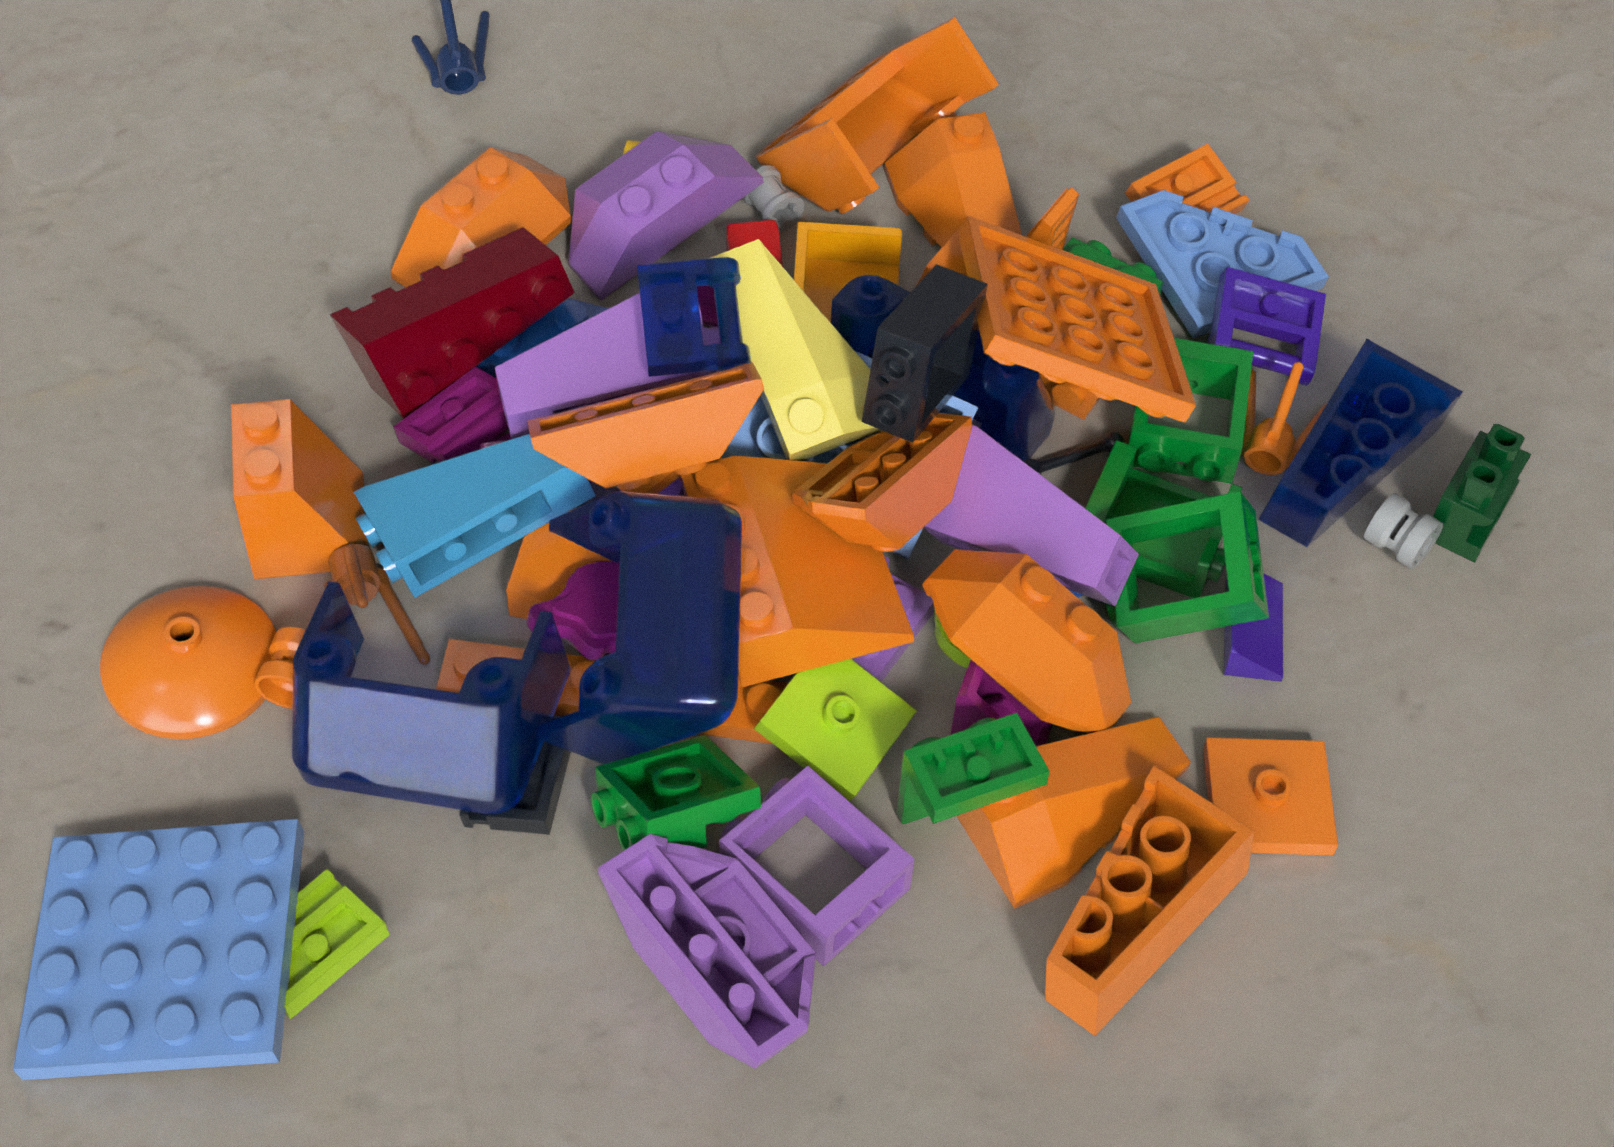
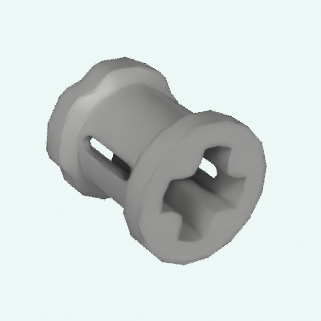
M772 165L760 166L756 171L763 177L764 183L742 199L745 203L751 206L754 205L762 214V221L776 220L779 232H783L795 225L801 218L805 204L798 194L789 192L782 184L781 174L776 167Z

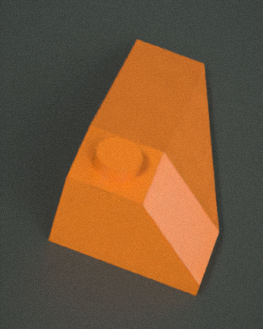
M985 112L936 119L885 162L884 171L897 206L906 216L912 214L924 228L923 236L932 246L938 244L942 248L959 227L961 228L967 215L1022 235L1000 148Z
M1160 717L1036 746L1050 771L1047 785L956 816L1014 909L1070 883L1081 872L1082 866L1101 847L1105 849L1118 836L1119 830L1122 828V821L1131 805L1136 804L1144 789L1145 780L1153 765L1176 780L1189 768L1191 761Z

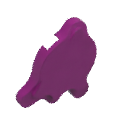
M600 561L578 568L568 578L566 587L561 594L552 600L531 606L526 624L534 634L569 640L585 658L590 660H598L605 653H616L623 658L630 672L638 681L654 684L663 679L667 668L662 645L669 640L679 615V603L673 591L662 580L661 573L650 564L640 561Z

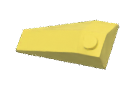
M757 239L708 258V266L747 363L753 362L762 378L764 390L761 393V397L786 460L803 461L880 431V429L862 422L870 368L763 243Z

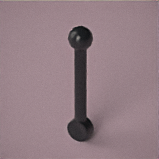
M1110 432L1104 437L1103 441L1041 462L1035 459H1026L1023 462L1041 475L1042 472L1104 451L1111 453L1116 440L1125 442L1120 433Z

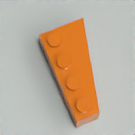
M1153 765L1145 780L1144 789L1136 804L1131 805L1122 821V829L1110 851L1105 852L1097 866L1096 876L1086 895L1080 897L1047 957L1045 1000L1096 1036L1248 874L1254 830Z

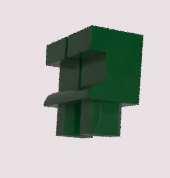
M1493 424L1488 434L1481 430L1479 431L1442 494L1433 515L1434 518L1443 523L1442 531L1435 544L1474 563L1476 562L1520 482L1518 477L1531 456L1530 453L1521 449L1525 440L1522 434L1500 424Z

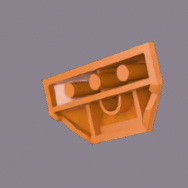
M493 147L488 148L420 206L390 271L391 278L404 287H408L421 281L420 273L437 265L442 269H447L461 263L464 253L522 227L547 245L571 223L565 178L527 155Z
M753 362L720 372L558 414L527 420L534 450L604 488L617 486L619 489L628 490L649 483L652 476L671 471L678 475L692 474L704 469L707 466V462L720 459L760 397L764 386L760 374Z
M938 413L913 443L885 431L873 434L847 447L792 492L793 504L847 542L871 545L872 549L881 552L898 550L952 502L972 430V417Z
M954 549L922 584L927 596L932 597L935 612L949 640L1040 720L1069 730L1083 731L1089 734L1112 728L1132 703L1117 631L1028 554Z

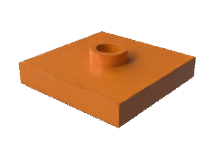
M1206 737L1203 755L1208 801L1254 830L1251 853L1334 856L1338 847L1325 741Z

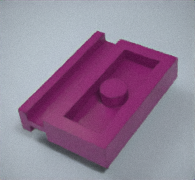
M477 367L393 426L401 445L432 463L436 461L442 462L480 450L482 443L491 442L508 429L497 378Z

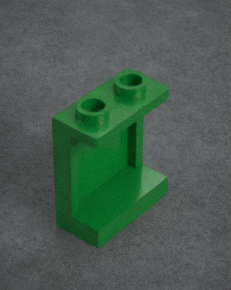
M1116 440L1085 509L1107 525L1106 519L1213 496L1133 469L1137 447ZM1232 483L1228 493L1242 491L1243 487ZM1221 526L1134 543L1133 549L1139 554L1135 562L1136 578L1191 598L1201 597L1208 580L1216 583L1219 582L1226 564L1224 549L1221 548L1223 544Z

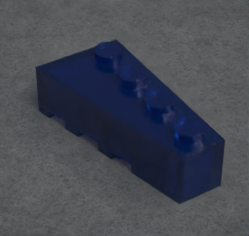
M1366 339L1277 485L1258 520L1308 547L1440 429L1463 391Z

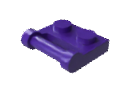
M1226 267L1219 275L1212 328L1207 343L1253 351L1252 366L1288 376L1293 364L1301 362L1304 368L1299 384L1307 386L1311 382L1316 370L1326 294ZM1233 328L1297 345L1296 354L1292 355L1233 339Z

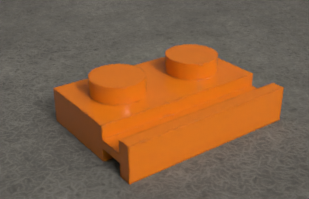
M1208 143L1132 182L1125 192L1129 200L1133 202L1165 190L1183 196L1182 203L1210 213L1212 208L1216 207L1236 214L1242 211L1250 201L1246 194L1241 196L1234 186L1237 182Z

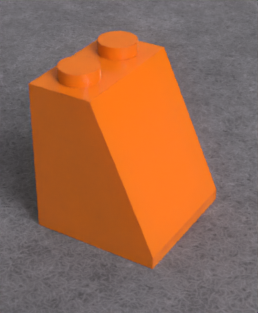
M291 399L231 404L233 498L254 580L330 572L328 561L335 550L349 544H361L368 547V539L356 520V517L364 514L365 511L354 493L364 487L363 472Z

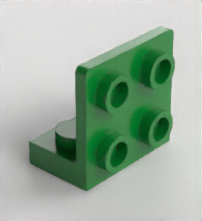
M1018 713L999 719L985 718L975 722L967 730L943 738L928 737L917 742L912 748L904 750L896 814L901 824H907L928 816L932 823L935 824L1047 785L1050 771Z

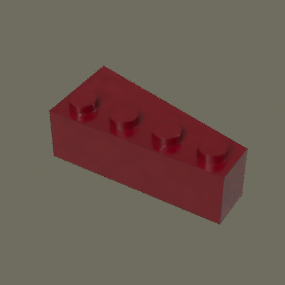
M522 227L464 253L461 263L447 269H442L437 265L420 273L421 281L397 292L389 287L371 295L372 303L355 311L345 307L329 315L370 387L404 419L575 292L559 256Z

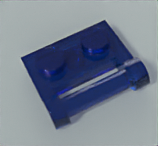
M729 257L637 266L649 377L712 370L723 371L751 363L750 348L743 343L736 289V285L740 283L741 275L737 260ZM709 285L714 288L720 338L719 344H703L697 286Z

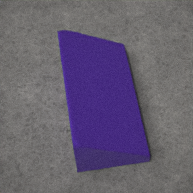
M1264 574L1269 618L1224 627V675L1282 682L1283 583ZM1226 577V580H1225V592H1228V591H1229L1228 579H1227V577Z

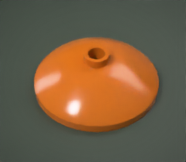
M188 586L159 593L131 609L120 619L109 634L100 660V676L105 694L112 708L123 720L145 733L170 739H193L219 733L246 719L265 701V698L257 692L254 684L261 665L272 658L269 649L276 630L268 615L255 602L228 589L213 586ZM184 637H190L188 640L185 641H177Z

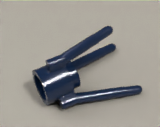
M440 0L448 43L440 49L436 61L420 36L414 35L412 42L430 73L433 87H441L450 94H466L474 90L478 82L486 79L484 59L490 14L487 11H482L480 14L475 51L473 53L465 44L458 40L451 0Z

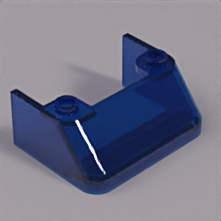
M615 491L549 521L550 532L616 563L620 562L616 652L599 658L584 671L579 683V711L536 726V738L598 763L606 764L713 729L726 721L735 707L738 696L742 521L738 511L713 498Z
M328 581L293 659L292 760L302 779L308 784L317 787L483 814H498L514 807L524 795L571 671L552 612L540 611L521 660L506 657L485 659L469 670L459 693L351 677L356 665V657L364 642V637L340 583Z

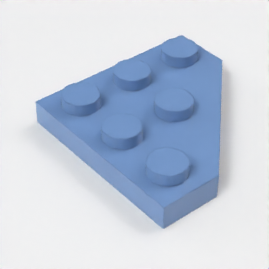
M1165 190L1120 206L1116 219L1144 263L1154 270L1157 279L1163 281L1162 291L1193 339L1211 332L1219 275L1226 267L1314 291L1322 289L1329 278L1301 236L1283 230L1278 236L1251 227L1253 221L1251 219L1213 207L1210 213L1182 203L1183 196Z

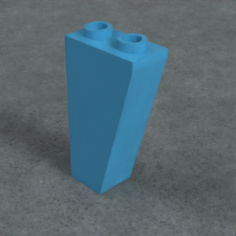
M530 434L373 483L354 492L365 511L364 514L356 517V520L372 548L380 543H383L385 546L384 549L375 553L391 582L394 583L403 578L414 598L596 496L586 477L534 450Z

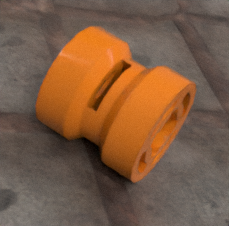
M284 627L279 629L275 633L269 649L272 658L261 665L255 679L254 686L257 692L275 705L295 710L305 709L311 704L317 690L315 677L325 671L332 651L329 644L315 633L302 628Z

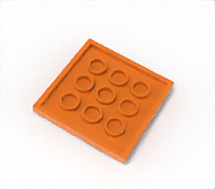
M967 215L958 232L967 276L988 284L986 296L977 317L984 353L989 354L991 358L1003 365L1013 366L1017 364L1038 371L1045 378L1055 383L1069 382L1084 387L1104 400L1112 401L1118 399L1138 406L1145 413L1153 417L1161 418L1167 416L1184 423L1187 421L1196 407V403L1156 284Z

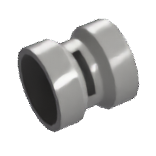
M1393 493L1384 501L1371 519L1365 531L1364 540L1377 548H1389L1395 552L1398 562L1409 569H1414L1435 544L1442 531L1443 523L1430 514H1417L1411 509V504L1408 500L1397 493Z

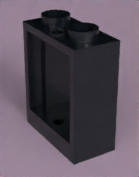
M936 264L877 328L862 416L863 423L912 443L918 438L969 377L979 330L977 317L986 296L987 283ZM880 374L883 375L887 380H889V383L883 382L880 378Z

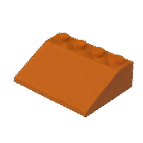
M735 455L707 462V466L698 472L680 475L687 514L741 687L914 642L912 628L883 552L872 549L871 545L845 541L793 504L792 492L828 463Z

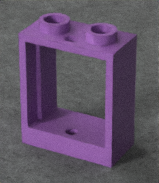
M809 766L805 767L791 780L786 777L778 781L767 793L761 808L754 810L748 816L744 814L737 816L725 827L719 839V854L736 858L741 862L815 951V959L823 967L909 891L911 887L915 859ZM805 815L867 869L816 915L754 860Z

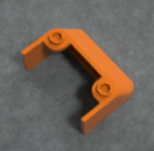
M953 17L880 55L865 65L763 148L755 158L761 166L772 165L776 167L781 174L782 184L826 212L838 209L840 214H844L856 207L867 195L874 193L879 188L871 173L912 138L921 133L936 119L958 116L955 111L961 105L992 91L999 83L957 19Z

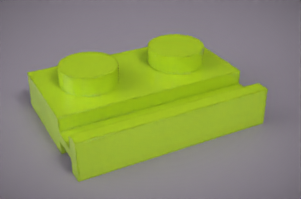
M328 869L298 892L289 982L284 1005L286 1009L285 1014L290 1019L296 1016L390 935L385 922L348 887L342 886Z

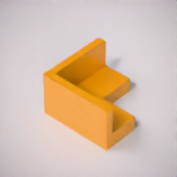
M798 222L794 281L842 337L844 335L845 306L896 309L902 230L892 227Z

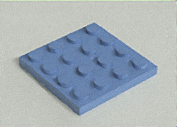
M288 819L53 837L13 1066L15 1073L22 1080L280 1063L286 1011L284 1005L289 982L292 939L304 840V829L299 820Z

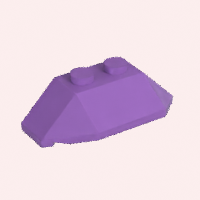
M656 131L576 188L569 252L570 268L600 300H603L764 183L763 177L731 145Z
M649 834L599 866L598 874L632 947L710 1045L756 1069L807 1033L816 953L738 859L695 846L668 843L667 838Z

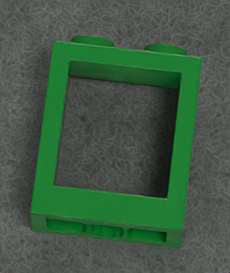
M1174 338L1192 393L1230 400L1226 436L1147 423L1148 414L1138 406L1133 405L1127 444L1137 447L1133 467L1143 468L1152 472L1161 471L1195 477L1204 481L1232 484L1243 446L1253 351Z
M1241 491L1106 519L1107 525L1121 535L1132 548L1133 544L1216 526H1221L1228 592L1140 609L1134 564L1116 606L1107 604V610L1112 625L1120 629L1135 644L1269 618L1256 510Z

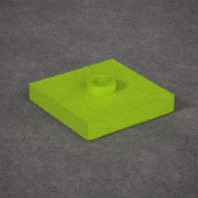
M852 659L796 673L754 729L803 768L809 766L850 802L860 791L917 710Z

